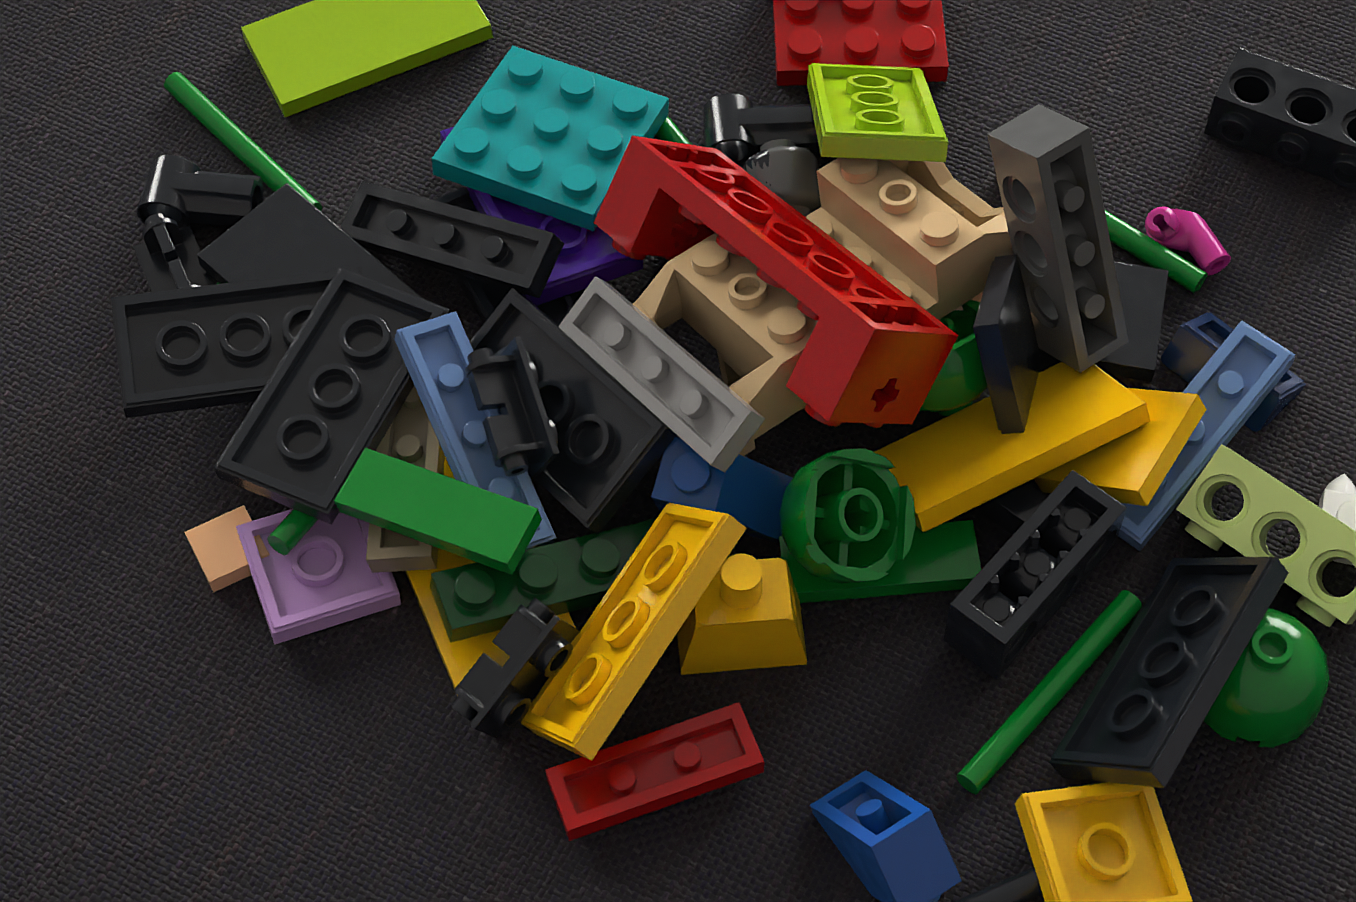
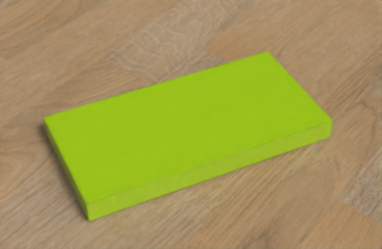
M313 0L241 27L244 40L284 117L493 38L491 24L477 0Z
M811 63V65H808L807 88L821 157L946 162L948 139L925 76L920 68Z

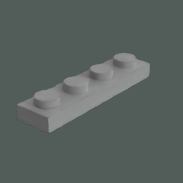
M596 276L558 326L706 462L723 472L727 471L765 420L762 415L615 288Z

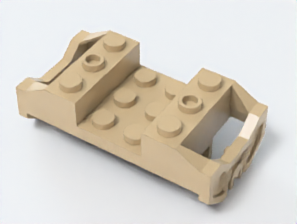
M837 158L816 171L821 207L807 215L806 218L938 320L984 291L990 267L995 257L1013 255L1003 207L993 208L954 179L944 162ZM714 233L668 261L639 298L632 304L662 330L677 320L684 319L717 350L723 382L765 418L739 453L745 456L755 449L754 440L806 406V403L786 387V384L818 321L803 314L796 306L799 300L787 290L776 288L761 280L755 273L757 266L746 257L735 255L718 245L716 242L718 235Z

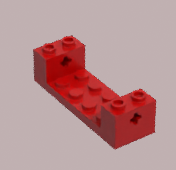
M632 135L593 222L613 239L612 247L621 254L636 260H644L646 255L662 256L670 261L716 233L718 235L716 238L718 245L735 255L746 257L757 266L755 273L761 280L776 288L787 290L799 300L796 305L797 308L806 316L818 321L786 384V387L806 403L805 411L811 417L823 424L834 427L840 426L842 422L863 423L875 428H880L883 424H912L959 335L718 149Z

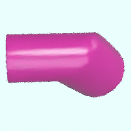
M1162 206L1151 210L1147 215L1145 228L1150 238L1166 248L1189 252L1199 267L1207 272L1208 275L1220 272L1230 262V255L1199 214Z

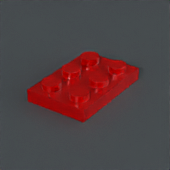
M772 0L777 86L807 85L808 65H811V63L920 68L923 71L926 82L947 81L949 65L942 0Z

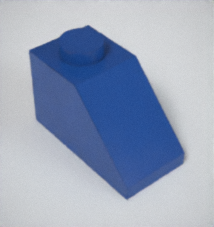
M675 437L663 453L651 498L660 513L666 504L674 503L730 514L747 528L743 534L779 543V536H782L779 512L786 487L793 478L740 454L727 471L723 472L706 462L681 438Z
M863 771L810 804L815 818L869 893L880 902H937L942 893L962 881L932 811L869 771Z

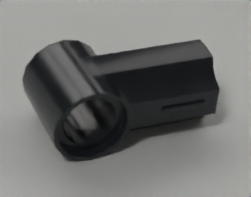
M726 93L709 99L704 105L703 127L705 147L718 149L741 168L744 167L750 157L760 152V147L763 144L777 139L791 140L795 143V146L806 148L813 154L819 155V144L811 104L754 106L753 102L743 95Z
M161 155L156 157L151 163L138 204L137 216L144 224L149 216L162 213L168 218L173 219L179 229L190 226V223L232 227L263 202L264 187L260 176L201 171L196 164L186 158L175 155Z

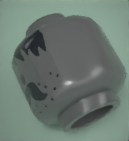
M788 139L772 140L763 144L760 147V152L750 157L744 165L743 169L803 216L806 217L821 207L816 172L819 170L816 155L806 148L797 147L793 141Z

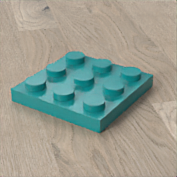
M512 46L432 157L433 175L594 231L597 225L593 222L632 135L653 139L669 115V98Z

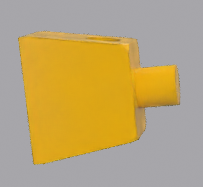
M735 554L725 560L677 632L681 675L807 664L800 601L786 560L781 558L756 559L748 554Z

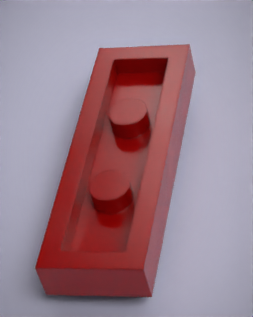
M740 702L600 750L592 761L585 757H580L548 768L545 772L569 841L763 773L764 759Z

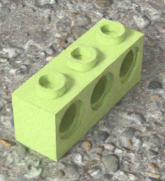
M1221 444L1176 508L1180 513L1191 519L1185 530L1216 551L1225 542L1246 557H1274L1266 545V536L1269 529L1278 522H1292L1300 533L1299 547L1291 556L1279 560L1289 572L1284 583L1302 594L1295 605L1328 627L1332 625L1336 618L1345 624H1353L1356 620V587L1346 596L1335 597L1324 588L1322 573L1328 563L1340 558L1349 560L1356 567V531L1232 449ZM1236 485L1243 494V508L1235 518L1221 521L1212 511V497L1222 486Z

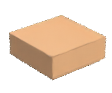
M244 505L185 532L187 540L213 593L251 576L236 528L238 525L252 521ZM260 535L254 536L261 559L269 556L270 554Z

